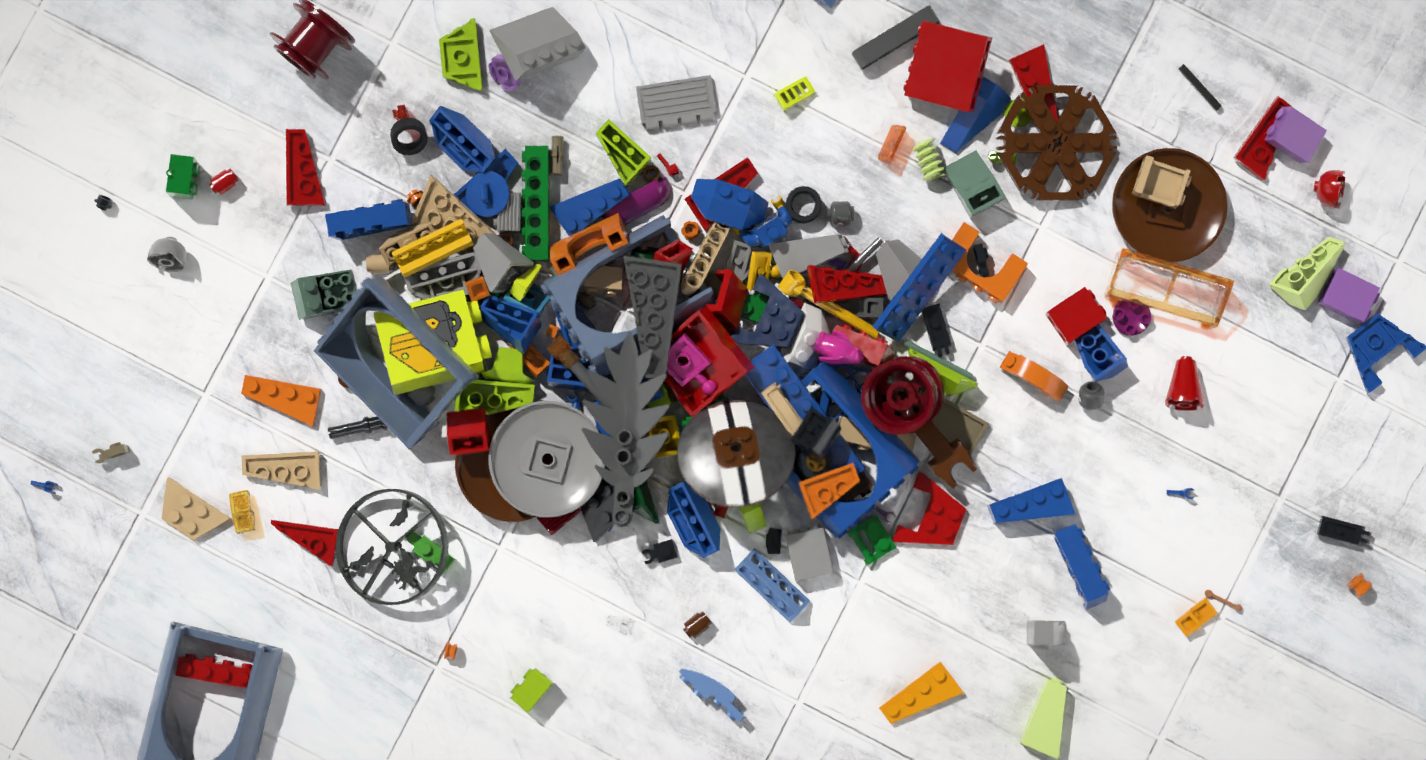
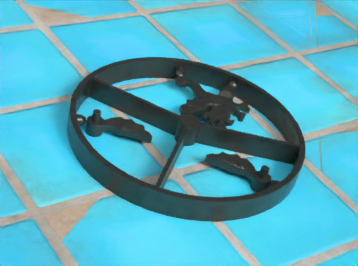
M381 489L363 496L346 512L337 533L336 558L339 569L347 584L364 599L382 605L406 604L424 596L440 579L448 558V535L440 514L425 498L407 490ZM386 492L407 494V500L402 502V509L396 514L395 519L389 525L390 527L400 526L408 518L407 509L413 505L412 501H410L412 497L420 501L430 511L428 515L395 542H390L357 510L370 498ZM354 513L385 543L386 550L363 590L351 578L349 571L350 569L358 570L360 566L371 562L374 556V546H371L362 554L358 561L351 562L350 567L346 566L343 555V540L348 522ZM433 516L441 535L442 551L439 564H433L432 561L428 560L426 567H413V557L410 556V552L402 548L401 542ZM400 549L402 562L401 560L394 561L393 565L387 559L392 552ZM384 565L390 569L393 568L391 571L392 575L396 572V575L400 576L398 580L394 579L396 584L403 582L399 589L406 590V584L408 583L413 589L417 588L419 590L418 594L399 602L382 601L367 594ZM430 567H433L437 570L429 584L424 589H421L419 586L420 582L415 578L418 572H427Z

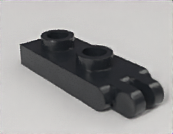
M940 304L925 307L921 313L932 350H936L938 356L942 357L941 349L944 348L945 354L949 355L948 347L951 346V341Z
M1321 516L1317 535L1361 546V543H1370V540L1363 538V535L1371 536L1372 532L1364 531L1365 527Z

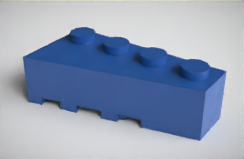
M402 199L393 200L391 204L378 203L372 207H358L354 210L325 214L328 236L340 241L413 226L410 205Z
M1073 524L1055 532L1054 540L1063 560L1068 562V572L1072 579H1076V590L1078 595L1084 596L1085 603L1083 606L1087 610L1106 602L1110 588L1107 581L1102 580L1100 576L1102 571L1097 562L1094 563L1091 557L1093 552L1090 546H1086L1083 541L1085 536L1082 529L1077 528L1076 524Z

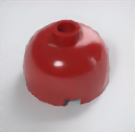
M1329 170L1321 175L1319 181H1315L1314 192H1317L1320 203L1331 208L1341 207L1342 203L1338 202L1339 197L1344 195L1346 176L1343 175L1345 171Z

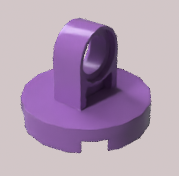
M498 54L491 59L492 61L488 67L495 82L499 81L502 84L501 88L504 90L513 91L521 84L522 79L515 80L502 54Z

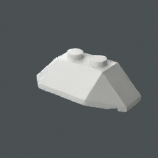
M804 303L801 309L804 315L790 347L782 348L780 352L797 376L816 368L819 357L822 356L815 351V343L821 331L831 335L822 310L807 303Z

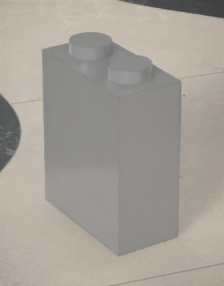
M818 525L807 527L808 531L800 532V529L788 531L789 535L785 536L795 581L833 573L824 529L819 528Z

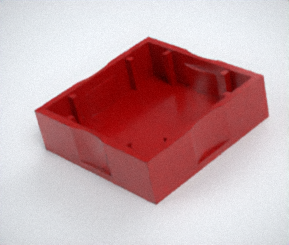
M707 306L698 310L671 336L670 345L685 333L711 360V363L701 373L707 380H712L717 384V390L713 395H706L702 390V385L695 377L682 387L667 371V377L664 380L671 387L676 398L691 417L708 407L755 368ZM680 356L678 358L681 364H687L689 362L688 358L685 356Z

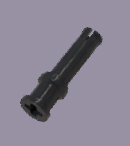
M366 416L362 421L328 427V432L331 433L328 435L330 439L364 431L369 434L378 429L387 430L388 427L377 416L371 418Z

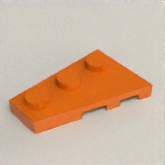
M853 463L798 483L811 520L860 481Z

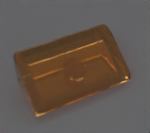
M891 126L877 157L878 160L891 164L905 133V126Z

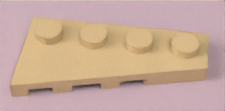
M320 452L242 455V475L321 490Z

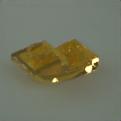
M243 490L230 493V508L236 533L241 534L256 530L255 516L251 510L250 492Z

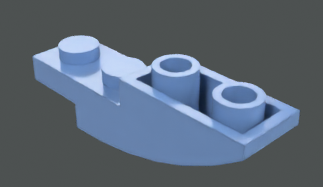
M682 668L679 671L681 674L679 678L686 685L690 683L695 688L693 692L700 699L702 697L707 699L712 694L714 696L712 700L717 706L721 707L723 705L728 710L725 714L732 721L736 719L739 722L744 717L732 703L736 695L720 682L693 670Z

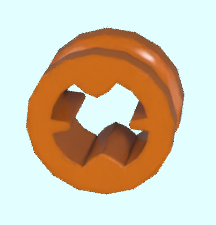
M450 642L447 643L444 659L450 658L451 661H454L458 644L451 645Z

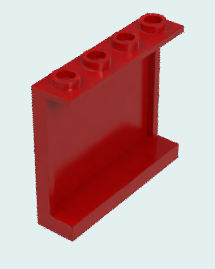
M923 20L918 28V42L913 47L914 57L908 67V72L910 73L908 80L904 83V95L965 112H974L993 37Z

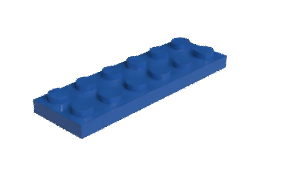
M941 233L872 327L899 343L967 250Z

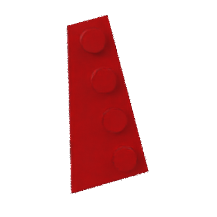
M1044 44L1009 59L1017 81L1026 96L1030 97L1031 95L1030 87L1035 85H1052ZM1047 93L1044 96V101L1057 122L1058 116L1053 93Z
M1279 96L1274 99L1233 157V159L1262 181L1267 176V170L1273 161V155L1276 147L1265 141L1267 130L1276 120L1277 112L1282 107L1291 106Z
M286 129L287 206H325L305 129Z
M747 157L715 179L745 188L758 172ZM689 195L684 200L704 231H706L713 221L703 217L695 202H693L691 195Z

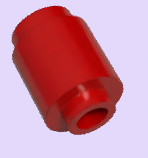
M231 168L225 169L210 179L212 183L209 186L215 194L219 192L222 195L236 186L239 179Z

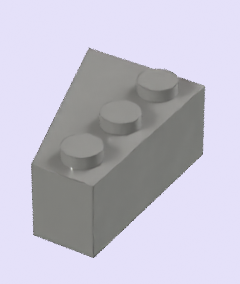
M1027 620V644H1031L1032 648L1048 649V646L1065 644V621Z

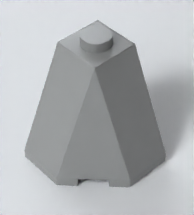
M483 233L477 239V243L473 248L491 293H504L509 289L508 285L535 264L496 234Z
M899 239L884 241L876 253L890 301L922 260Z

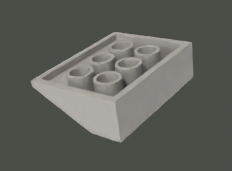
M554 7L490 30L516 81L578 58L586 49L578 32Z

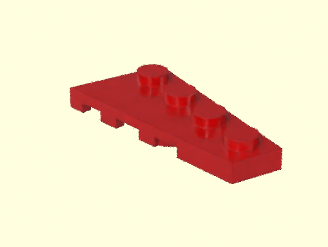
M815 265L807 266L814 304L878 297L887 294L882 275L863 272L854 273L849 270H833L829 267L819 268Z

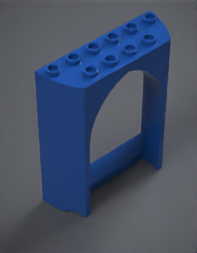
M821 362L801 381L806 387L814 380L818 382L866 436L873 449L877 465L876 482L869 497L852 501L837 499L816 516L835 538L838 537L840 539L848 532L846 529L849 526L853 528L862 520L860 516L863 513L867 516L875 509V503L878 500L880 503L883 502L891 494L889 490L892 487L896 490L904 483V477L908 473L912 475L920 468L917 465L920 460L897 435L886 433L871 423L864 412L859 392L834 365ZM793 467L786 484L805 504L798 485L799 482L805 479Z

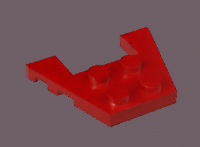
M918 471L913 488L931 494L918 531L916 532L898 525L892 541L953 545L966 508L924 473Z

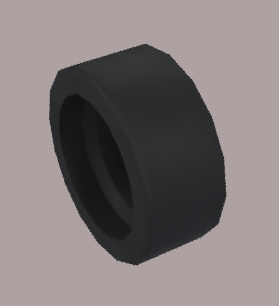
M415 118L398 120L390 131L393 148L400 154L415 155L421 152L427 145L428 137L425 126L420 120ZM405 130H416L420 133L419 139L410 144L399 142L398 135Z
M800 186L789 193L786 198L785 207L793 221L806 224L818 217L822 201L816 190L808 186ZM807 194L813 198L815 208L812 213L806 216L796 214L793 210L792 202L797 195Z

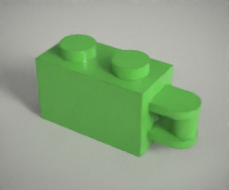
M416 532L407 537V541L414 546L413 552L426 562L430 560L433 564H439L442 551L441 546L427 535L421 537ZM448 553L446 566L442 574H445L456 561V558Z

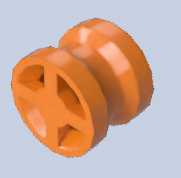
M1359 573L1347 586L1355 591L1357 597H1360L1371 588L1372 583L1366 581L1364 575Z

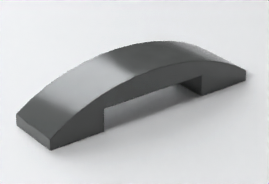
M883 298L834 301V303L859 318H879L883 313ZM806 299L807 304L821 309L824 317H835Z

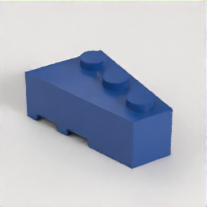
M493 295L487 296L479 308L482 322L523 355L542 326L539 312L509 303Z
M553 344L547 378L548 386L590 392L565 364L566 362L562 361L561 356L566 351ZM576 356L585 368L589 370L588 367L591 366L589 362Z

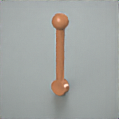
M1209 589L1205 590L1204 595L1206 597H1213L1234 607L1238 612L1242 610V605L1234 604L1217 596Z

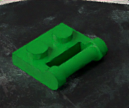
M877 515L847 532L865 558L864 562L866 565L896 548ZM859 531H864L876 551L875 554L871 555L858 534Z

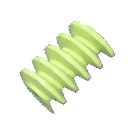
M935 138L919 142L913 148L914 152H919L915 158L921 160L918 162V166L923 167L920 173L926 174L923 177V181L935 180L946 175L940 173L945 168L938 167L942 160H936L940 153L933 152L937 148V145H931Z

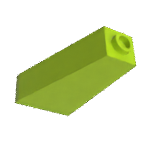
M759 503L738 507L749 534L767 527Z

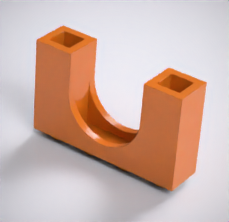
M619 213L550 245V261L557 274L561 275L576 268L578 257L593 247L607 244L610 251H613L627 244V228Z
M963 222L952 240L967 251L958 261L952 272L956 274L955 277L961 282L965 283L967 281L972 284L971 288L978 293L983 291L989 295L987 298L990 301L1002 304L1028 263L1012 253L998 274L992 277L977 276L968 267L967 252L980 232Z

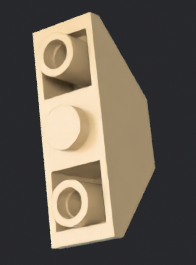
M425 223L407 227L391 235L379 248L386 265L388 266L396 262L392 254L393 251L435 232L432 224Z

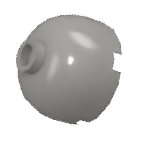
M168 236L156 240L151 245L147 261L158 269L160 265L166 267L165 271H182L186 264L187 252L185 247L176 238Z

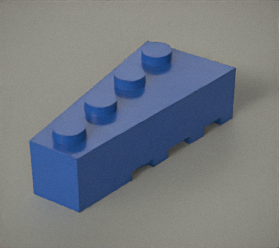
M1062 478L987 505L993 523L1075 515Z

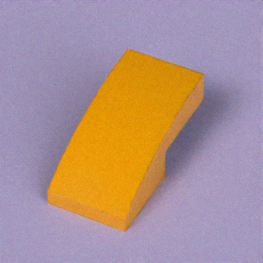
M1205 597L1176 619L1175 623L1187 637L1199 629L1206 621L1218 614V612L1207 597Z

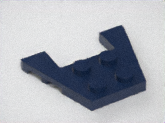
M759 274L753 290L770 297L754 333L738 327L737 330H734L731 337L737 345L746 344L769 347L774 343L776 347L789 348L804 312L764 275Z

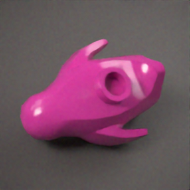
M834 330L832 331L833 335L826 334L823 331L819 334L815 343V351L824 356L819 357L821 362L839 365L859 364L863 361V351L853 346L844 333Z

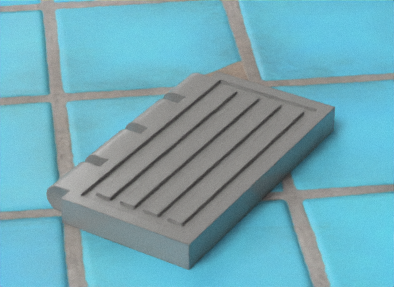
M711 75L636 87L641 123L646 125L647 131L660 129L659 122H663V129L678 127V119H681L682 126L697 124V116H700L701 123L714 121L713 114H716L717 111Z

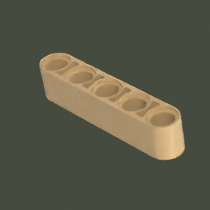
M716 222L711 224L680 284V290L684 295H694L702 285L731 227L725 225L721 227Z

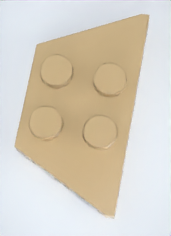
M167 478L161 519L192 540L200 538L205 533L212 531L231 519L172 478Z

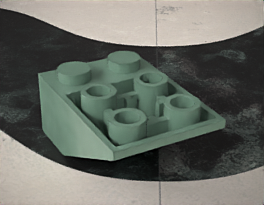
M976 150L944 167V172L969 218L1006 198L997 180Z
M351 269L297 278L290 283L299 320L344 311L343 306L350 300L352 301L353 298L351 296L356 291Z

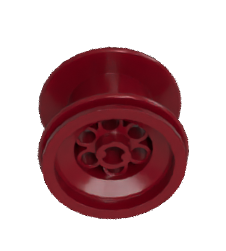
M299 0L300 4L293 3V7L301 15V18L285 38L270 32V36L278 44H275L273 48L308 77L315 79V74L324 79H329V76L320 65L336 45L352 50L349 43L354 44L356 40L343 26L308 0Z

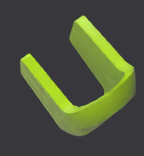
M500 347L493 368L480 373L482 377L490 381L532 384L535 382L525 375L522 353L513 348Z

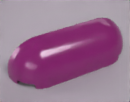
M667 177L659 181L655 180L632 192L630 196L601 217L604 220L619 213L624 224L627 225L662 206L668 200L671 192Z

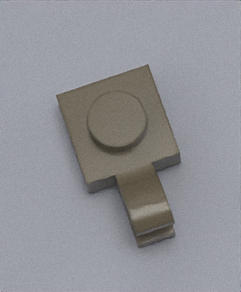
M121 442L110 445V449L105 451L103 449H94L92 451L93 454L101 453V458L96 460V463H103L107 459L130 452L128 445H121Z

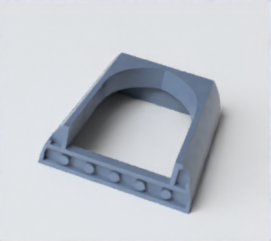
M664 215L629 233L627 244L613 251H610L609 247L606 246L577 262L576 268L561 275L556 274L543 281L540 286L544 295L550 296V304L553 310L559 312V319L563 327L569 328V336L574 345H579V353L584 361L588 360L591 365L588 367L589 370L603 377L611 374L604 348L607 347L619 355L629 332L633 335L638 356L641 355L637 328L625 332L608 333L594 330L582 324L576 319L575 314L579 292L586 280L597 269L660 233L663 234L668 244L678 240L671 229V221L668 217L665 219ZM690 258L685 267V272H687L689 266L692 263ZM704 281L697 290V295L675 307L672 335L692 315L704 308L706 304L717 303L712 296L714 294L711 287L707 288Z
M376 276L371 279L367 277L360 284L362 286L361 289L355 291L351 296L353 298L352 301L350 300L343 306L344 311L334 318L335 323L325 330L327 334L317 341L318 346L314 352L410 450L428 432L440 424L438 421L465 387L479 376L382 276ZM366 311L383 312L400 320L457 379L431 412L423 405H416L408 397L407 392L394 395L388 370L374 352L366 330Z
M171 621L137 760H184L172 746L165 721L167 701L184 635L256 652L237 730L225 750L213 759L256 760L284 648Z

